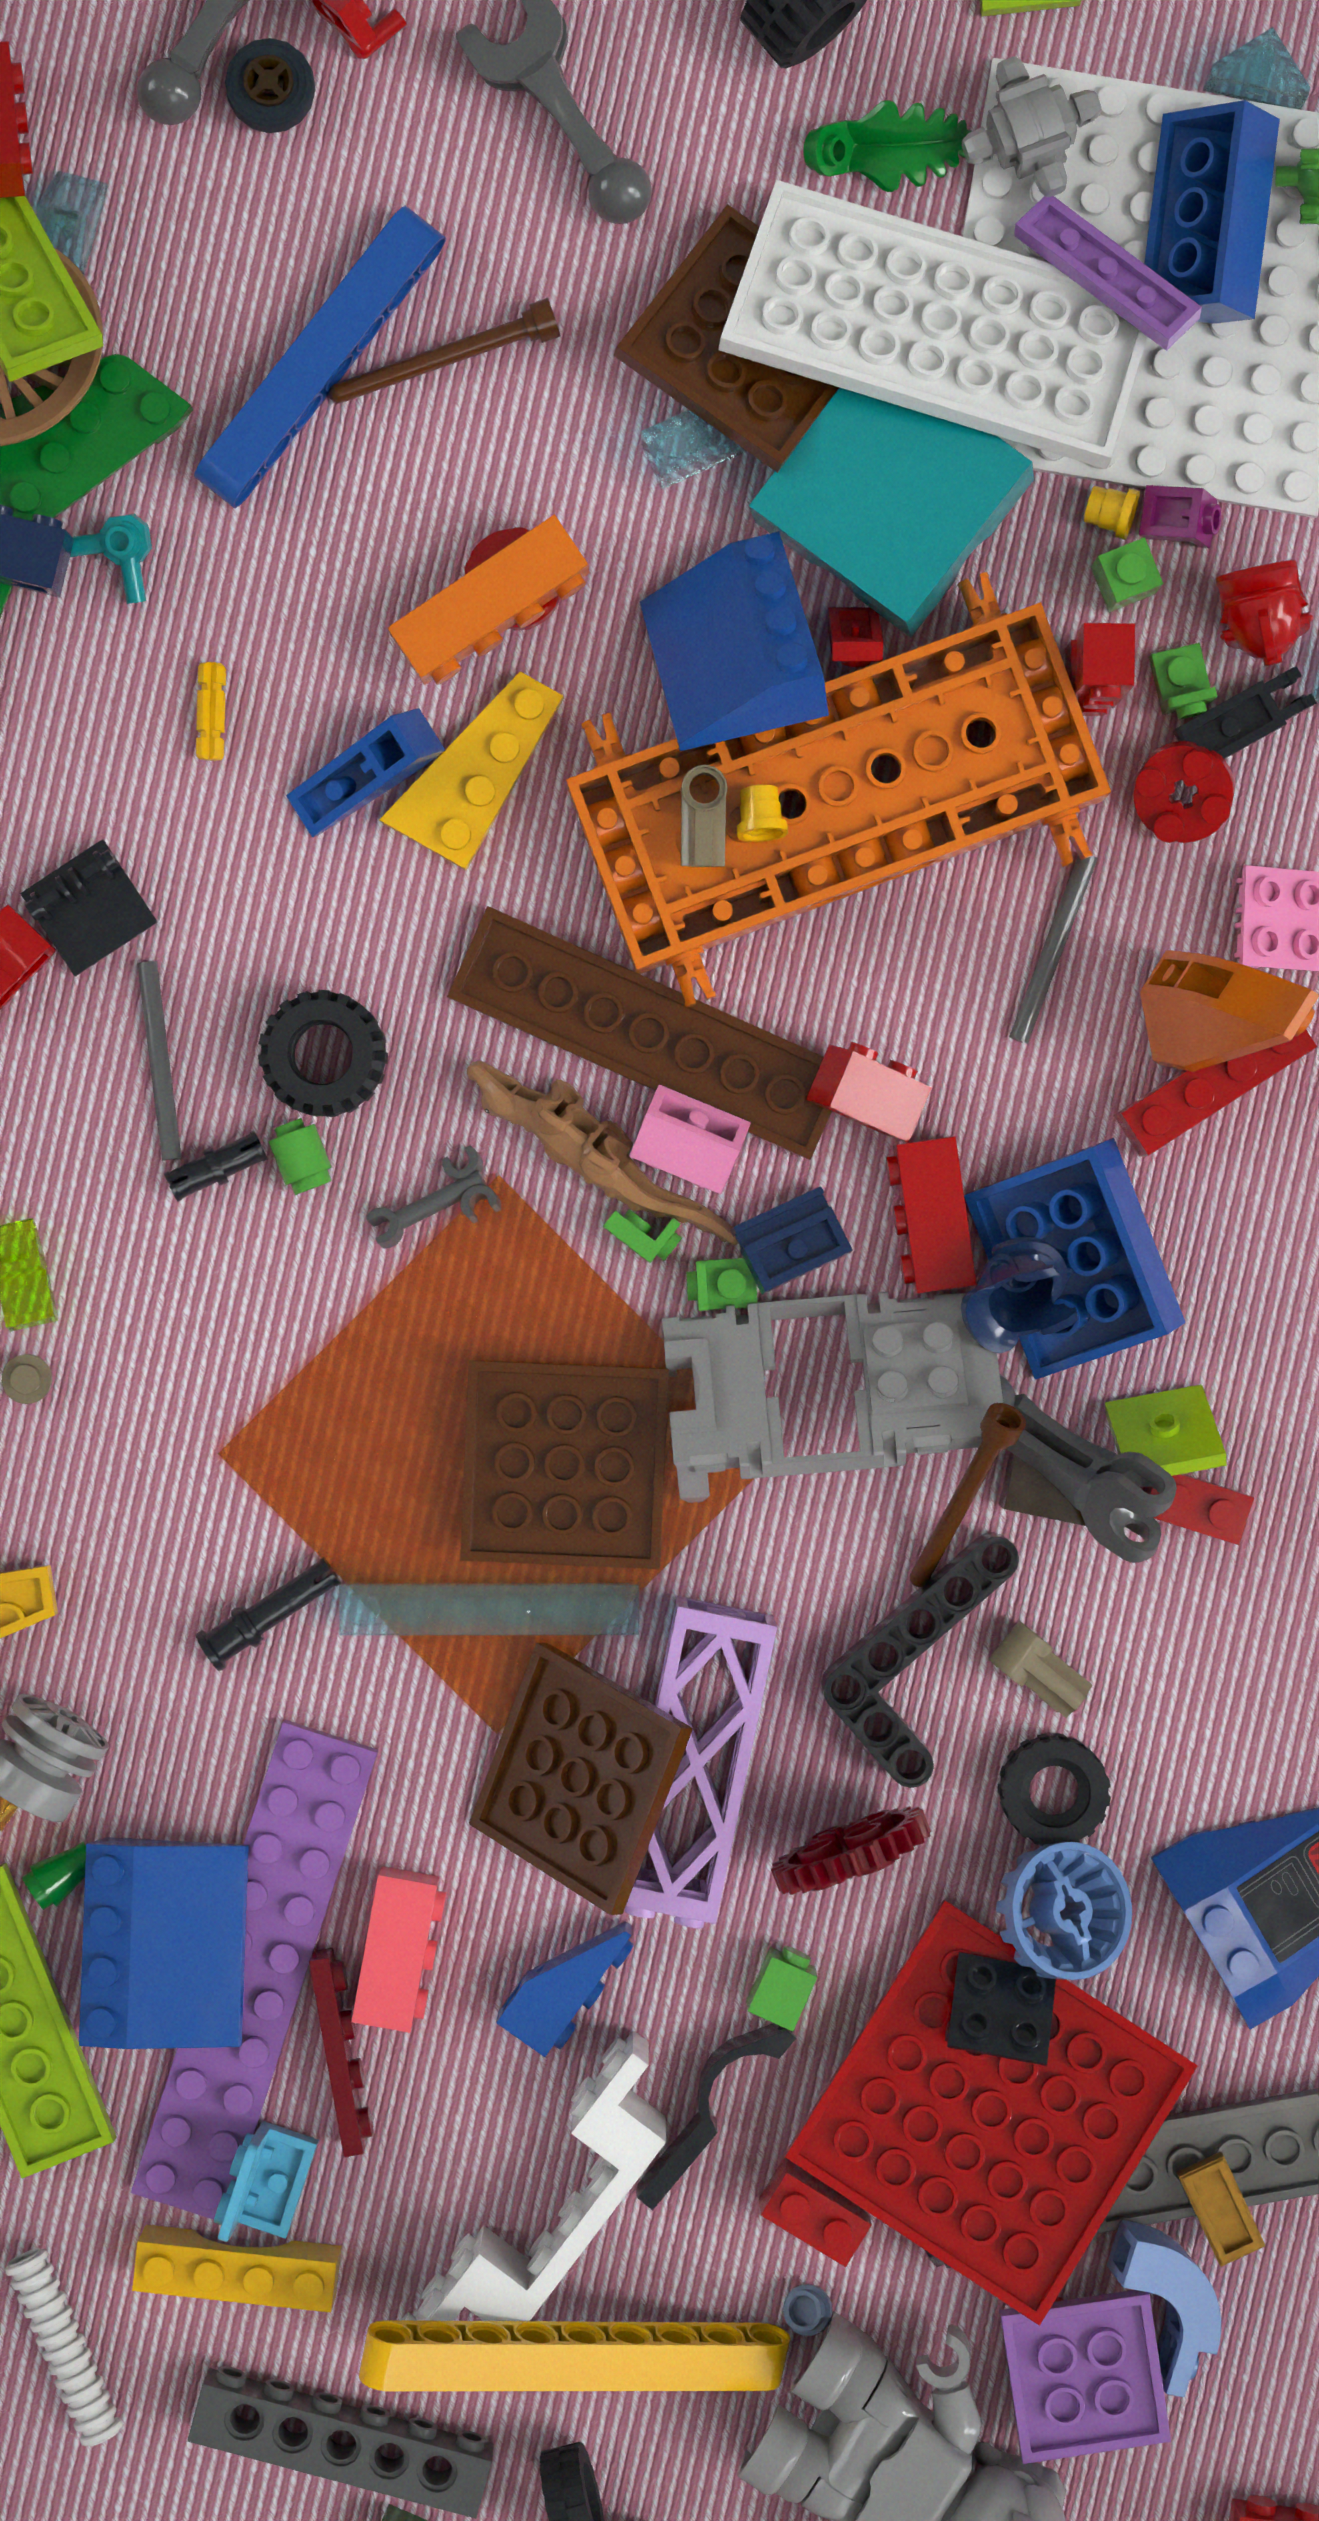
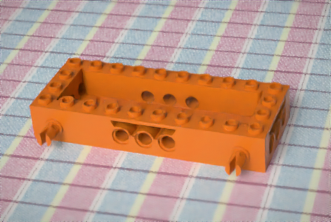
M988 572L980 573L977 578L981 599L968 578L959 582L957 586L961 590L973 626L962 632L825 682L829 716L684 751L679 750L678 742L675 738L632 755L625 754L611 713L602 714L606 736L605 741L600 738L590 719L583 722L581 727L585 731L597 766L592 770L566 779L567 789L636 973L642 974L663 965H672L685 999V1006L690 1007L696 1004L692 979L696 980L707 1000L717 996L715 991H713L700 954L704 953L706 949L1041 824L1043 826L1048 825L1062 867L1073 863L1069 840L1081 861L1093 856L1076 814L1081 812V809L1102 802L1111 793V789L1042 603L1039 602L1010 614H1002L989 581ZM982 720L992 726L994 741L991 745L978 748L968 741L966 729L973 721ZM890 756L898 762L900 774L895 781L882 783L874 778L871 772V764L877 757ZM696 766H714L722 772L727 781L725 867L680 866V789L685 775ZM697 776L690 782V794L697 802L705 804L716 799L718 785L710 776ZM754 785H773L778 788V797L783 792L795 791L804 798L805 811L801 816L794 819L782 816V819L787 821L788 834L780 839L765 842L742 841L737 838L736 826L741 823L740 790Z

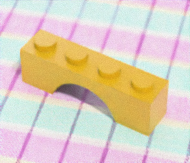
M146 2224L137 2241L132 2291L331 2313L337 2294L342 2246L293 2240L286 2244L272 2247H240L211 2241L202 2237L193 2229Z

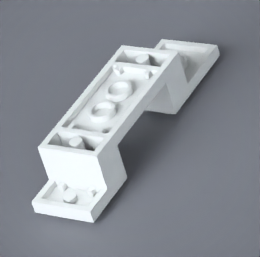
M634 2030L625 2041L620 2037L616 2038L601 2059V2062L605 2065L597 2078L593 2080L588 2076L574 2093L571 2101L575 2104L570 2111V2114L573 2115L571 2134L598 2153L600 2157L588 2174L592 2181L582 2194L574 2191L560 2209L558 2216L562 2220L552 2234L546 2230L543 2231L532 2245L528 2253L532 2258L531 2261L483 2225L475 2237L468 2233L458 2244L451 2255V2259L454 2262L445 2277L437 2273L426 2286L421 2295L424 2301L415 2316L407 2312L401 2320L454 2321L464 2306L483 2321H530L666 2143V2116L630 2090L649 2066V2042Z

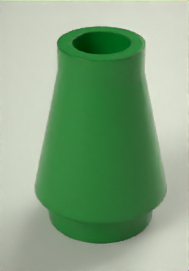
M83 1841L71 1849L30 1865L31 1871L22 1876L28 1890L43 1910L52 1904L58 1907L85 1879L86 1843Z

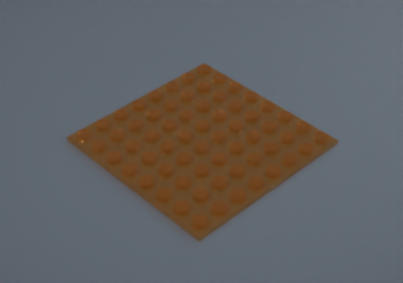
M500 1175L488 1185L501 1201L500 1211L495 1212L490 1206L488 1199H482L474 1207L478 1222L473 1224L461 1212L218 1453L321 1558L325 1557L329 1563L328 1565L496 1734L506 1725L536 1643H549L574 1658L755 1479H741L740 1468L725 1469V1471L709 1472L710 1496L706 1500L688 1503L680 1499L677 1467L673 1462L669 1412L696 1410L693 1370L691 1368L677 1369L676 1377L668 1375L660 1569L460 1561L469 1360L666 1368L664 1340Z

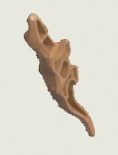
M477 1060L472 1062L467 1068L469 1079L475 1081L481 1090V1104L487 1114L510 1121L512 1124L521 1125L527 1132H533L544 1145L546 1154L553 1161L562 1165L566 1164L580 1174L586 1183H593L603 1189L607 1197L618 1199L627 1204L633 1211L642 1210L652 1213L656 1218L668 1216L675 1218L681 1223L688 1222L696 1225L698 1229L704 1232L709 1231L718 1236L722 1242H728L732 1245L738 1244L735 1236L733 1237L730 1231L733 1227L713 1211L698 1202L667 1191L651 1182L629 1157L628 1153L633 1147V1142L622 1128L612 1121L605 1120L600 1123L583 1108V1098L569 1083L557 1079L552 1084L551 1091L545 1095L522 1086L514 1077L499 1071L486 1062Z

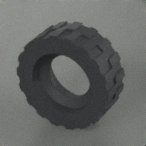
M1045 1733L1037 1735V1738L1030 1741L1026 1739L1021 1742V1746L1015 1751L1012 1750L1007 1756L1008 1761L1005 1766L1002 1765L999 1773L1001 1776L1000 1784H998L1000 1804L1011 1825L1025 1839L1029 1838L1034 1844L1040 1846L1060 1842L1080 1843L1079 1840L1082 1838L1090 1837L1096 1832L1094 1830L1099 1823H1103L1106 1817V1807L1110 1806L1111 1796L1108 1794V1788L1111 1787L1110 1781L1101 1761L1081 1741L1075 1738H1067L1064 1734L1055 1733V1736H1048ZM1049 1766H1060L1069 1770L1075 1776L1078 1783V1796L1074 1805L1061 1814L1053 1815L1040 1811L1035 1807L1030 1798V1784L1033 1777L1041 1769Z
M580 2441L541 2451V2485L549 2521H605L593 2466L584 2444Z

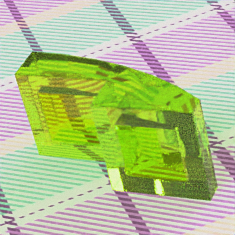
M33 1218L0 1225V1299L5 1326L10 1332L59 1321L43 1248Z

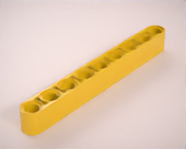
M382 2320L371 2323L367 2329L359 2379L364 2385L378 2391H770L779 2388L791 2338L784 2329L776 2325L750 2322Z

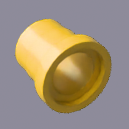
M1094 485L1086 506L1084 522L1116 532V538L1126 540L1134 521L1140 491L1129 488L1126 493Z
M754 785L740 790L741 823L736 826L737 838L739 840L765 842L780 839L788 834L787 821L782 819L781 805L776 786Z

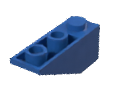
M625 1921L527 1971L498 2011L496 2023L543 2057H546L553 2045L560 2050L577 2026L571 2020L580 2007L583 2005L590 2009L603 1991L605 1984L600 1979L609 1966L612 1965L618 1969L632 1950L634 1944L629 1941L632 1935V1925Z

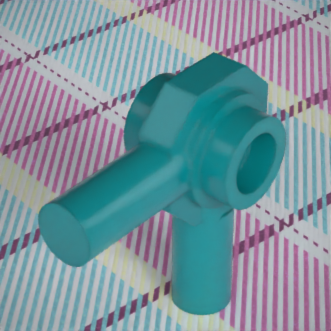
M136 514L109 517L100 533L73 536L74 543L70 557L103 553L113 563L121 567L126 603L146 601L140 562L144 561L152 549L149 526Z

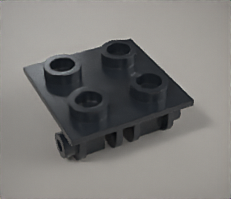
M104 839L20 893L26 902L24 905L35 921L38 920L75 977L158 923Z
M959 1952L950 2021L947 2022L945 2031L947 2047L1047 2066L1056 1979L1037 1976L1036 1971L1032 1967L1021 1966L1019 1963Z

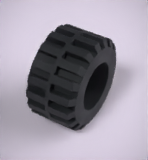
M747 0L741 12L740 21L781 68H789L806 61L829 44L854 19L867 0Z
M318 990V992L313 993L306 991L297 994V998L291 1001L287 999L279 1005L281 1009L275 1015L271 1014L266 1021V1024H268L266 1031L260 1035L258 1044L261 1045V1055H258L259 1066L263 1068L265 1074L263 1078L267 1086L271 1087L275 1093L274 1095L281 1102L301 1113L316 1117H335L342 1113H350L358 1109V1106L364 1101H369L375 1094L374 1090L378 1084H381L385 1076L383 1074L385 1064H388V1053L385 1048V1043L387 1042L384 1032L381 1031L378 1025L379 1022L363 1005L347 995L334 993L330 990ZM316 1025H332L339 1028L347 1035L352 1045L353 1058L348 1071L340 1079L332 1083L319 1084L308 1080L300 1073L295 1063V1048L298 1040L308 1029Z

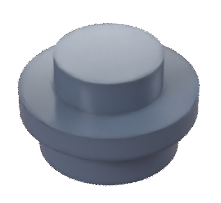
M805 2284L797 2286L789 2292L784 2301L783 2313L785 2321L799 2335L813 2336L821 2333L827 2328L832 2318L831 2300L827 2293L816 2285Z

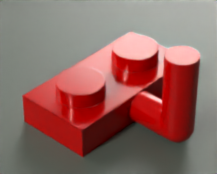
M309 0L319 16L341 33L354 55L359 59L370 57L407 25L405 19L395 8L371 27L367 19L372 16V13L363 0Z

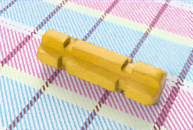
M203 662L198 666L197 683L201 685V690H197L196 730L200 732V737L196 738V756L204 761H218L224 757V740L220 738V734L225 733L226 693L222 691V686H226V668L222 663Z

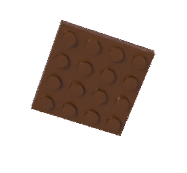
M727 204L617 345L614 357L778 473L840 387L718 350L723 329L759 230L758 225Z
M469 1360L460 1561L660 1569L669 1369Z
M536 1643L469 1825L609 1915H621L628 1902L693 1728L551 1644Z

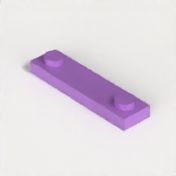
M1044 196L1015 224L1014 236L1164 350L1167 351L1200 319L1202 309L1200 305L1056 197Z

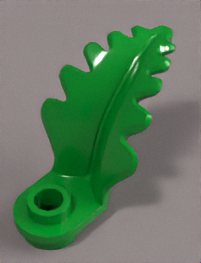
M884 100L859 120L836 121L823 124L818 129L811 130L804 142L803 155L808 168L816 171L821 176L831 177L848 172H860L883 191L893 192L898 189L902 174H905L915 186L920 187L926 183L927 166L940 178L944 177L947 173L945 162L950 167L957 168L959 165V155L965 158L961 145L962 140L972 131L967 129L966 120H961L958 123V116L955 113L948 115L944 121L945 110L943 108L934 110L925 121L924 106L921 103L912 104L903 116L899 117L895 102Z

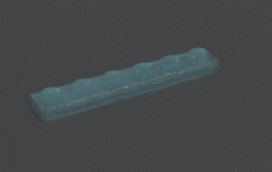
M639 1583L340 1584L339 1635H639Z

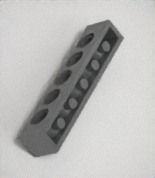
M223 2366L219 2367L218 2370L208 2369L202 2384L187 2442L467 2517L477 2518L494 2449V2444L486 2442L485 2437L467 2430L458 2431L457 2434L440 2430L437 2424L424 2418H411L409 2421L391 2417L389 2411L375 2405H363L362 2408L343 2404L342 2399L338 2396L326 2392H316L314 2395L294 2391L293 2385L282 2380L269 2379L266 2383L246 2378L245 2372L233 2367ZM242 2404L251 2405L258 2411L259 2417L255 2420H244L238 2416L235 2408ZM290 2417H297L305 2422L308 2429L301 2433H293L285 2428L283 2421ZM337 2430H345L350 2432L356 2441L351 2445L341 2446L333 2441L331 2434ZM385 2443H394L402 2449L403 2455L390 2459L383 2456L378 2448ZM433 2456H442L452 2466L445 2471H435L427 2465L426 2461Z

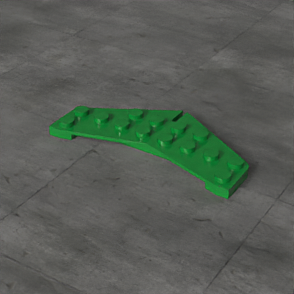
M114 354L100 359L96 375L88 391L66 417L33 438L15 444L0 446V505L13 509V517L32 521L33 514L56 518L151 445L161 443L177 431L193 411V407L130 358ZM43 385L33 389L43 402L54 392ZM22 394L11 399L16 417L34 409ZM1 403L0 417L6 420L3 406ZM0 583V618L13 587Z

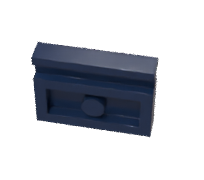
M821 1186L742 1222L730 1230L741 1248L740 1252L761 1294H765L853 1251L832 1207H829L823 1195L824 1191Z

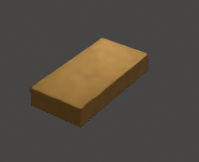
M1222 2152L1176 2172L1220 2267L1266 2246Z

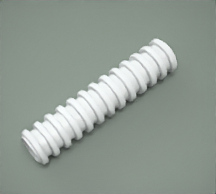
M35 2248L12 2259L4 2271L7 2276H13L14 2278L11 2282L12 2289L19 2290L20 2294L17 2300L20 2304L26 2305L23 2314L27 2319L31 2318L33 2321L29 2326L33 2333L38 2332L39 2336L36 2339V2343L39 2347L45 2348L42 2353L43 2359L51 2362L48 2368L50 2374L57 2375L54 2384L57 2389H63L64 2391L61 2399L63 2403H69L70 2405L67 2410L69 2417L76 2418L73 2426L77 2432H82L79 2439L83 2446H95L116 2435L123 2423L119 2417L114 2418L116 2407L114 2404H108L107 2402L110 2398L109 2391L106 2389L102 2390L101 2386L104 2380L102 2376L95 2375L98 2368L97 2364L94 2361H89L88 2358L92 2353L88 2347H83L82 2345L85 2337L82 2333L76 2332L79 2327L78 2321L70 2318L73 2312L71 2306L64 2305L66 2294L64 2291H58L57 2287L60 2285L58 2277H52L51 2275L54 2267L51 2263H46L44 2260L48 2256L47 2251Z

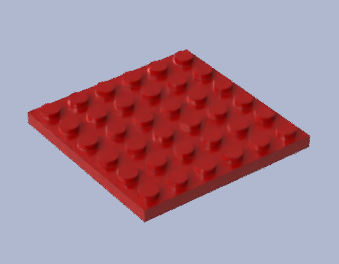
M943 1900L788 2147L784 2157L1040 2326L1198 2065L1073 1983L1062 1979H1056L1047 2066L947 2047L945 2031L947 2022L950 2021L958 1953L962 1952L1014 1963L1018 1962L1014 1959L1016 1949L1013 1944L1003 1942L1001 1936L946 1900Z

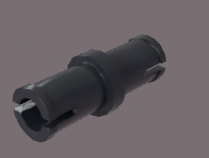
M252 1131L250 1134L215 1151L213 1147L203 1150L204 1156L175 1170L167 1171L164 1173V1176L170 1184L169 1187L175 1199L179 1202L183 1198L218 1182L219 1186H222L229 1182L227 1177L256 1163L264 1162L268 1158L262 1149L255 1131Z

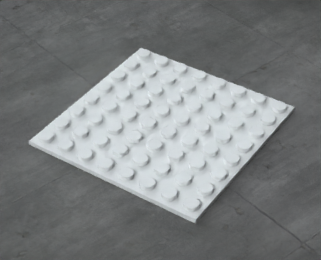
M992 59L981 127H984L985 130H987L988 110L993 109L998 104L995 97L996 91H999L996 80L997 64L1005 59ZM1023 63L1030 76L1029 79L1045 74L1049 88L1060 84L1067 100H1069L1070 94L1084 90L1096 92L1101 104V114L1095 121L1082 127L1076 124L1075 142L1070 145V148L1065 150L1067 160L1063 165L1067 175L1066 189L1054 197L1144 263L1163 114L1242 100ZM1248 101L1280 119L1255 319L1216 324L1196 322L1167 351L1147 337L1108 469L999 437L1031 460L1034 471L1146 489V485L1204 488L1216 498L1217 502L1317 518L1319 512V224L1299 223L1301 215L1300 205L1304 204L1297 187H1276L1275 176L1276 166L1297 165L1301 159V149L1319 148L1318 112ZM996 154L993 155V160L974 164L962 237L1049 263L1014 236L1015 224L1044 197L1033 179L1034 174L1018 179L1014 166L1003 170Z

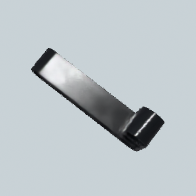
M991 1532L977 1537L931 1577L925 1586L915 1591L830 1665L823 1674L821 1680L822 1692L829 1706L889 1775L901 1786L914 1788L925 1784L932 1776L934 1769L933 1758L925 1743L879 1691L1013 1575L1019 1563L1018 1551L1014 1544L1002 1534ZM991 1544H1001L1007 1551L1005 1563L998 1569L991 1570L985 1568L981 1559L983 1551ZM959 1576L966 1578L969 1581L970 1589L965 1599L958 1602L947 1600L944 1596V1587L948 1580ZM920 1609L929 1611L932 1614L933 1621L928 1631L923 1634H914L907 1630V1617L913 1611ZM886 1642L895 1647L894 1659L886 1666L878 1667L869 1662L868 1657L870 1649L877 1643ZM841 1675L853 1676L858 1681L856 1693L848 1699L837 1698L831 1693L833 1681ZM880 1712L889 1716L891 1723L886 1733L881 1736H872L864 1731V1722L869 1715ZM907 1750L918 1751L923 1756L921 1767L913 1773L901 1772L896 1766L898 1757Z

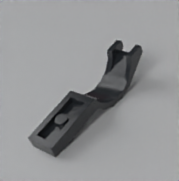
M773 2023L731 2038L711 2053L700 2073L698 2089L699 2111L637 2184V2198L653 2211L718 2133L717 2119L709 2106V2095L715 2078L726 2065L743 2056L764 2054L780 2059L796 2040V2036L792 2031Z

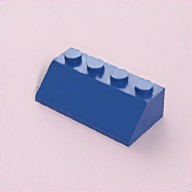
M1246 100L1165 113L1162 117L1144 264L1202 307L1200 319L1197 322L1216 324L1255 319L1280 119Z

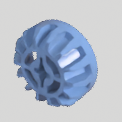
M1077 1842L1044 1844L1034 1851L1021 1854L1017 1858L1016 1870L1005 1873L1001 1883L1007 1888L1004 1900L997 1901L996 1912L1005 1914L1007 1928L1002 1930L1000 1935L1003 1942L1013 1944L1016 1949L1014 1959L1021 1966L1032 1967L1036 1971V1975L1043 1978L1079 1980L1101 1973L1119 1957L1126 1945L1131 1930L1132 1902L1122 1873L1115 1863L1103 1852L1087 1844ZM1031 1886L1034 1897L1030 1902V1916L1022 1919L1023 1898ZM1034 1924L1039 1931L1050 1934L1054 1946H1046L1037 1942L1028 1933L1026 1928Z

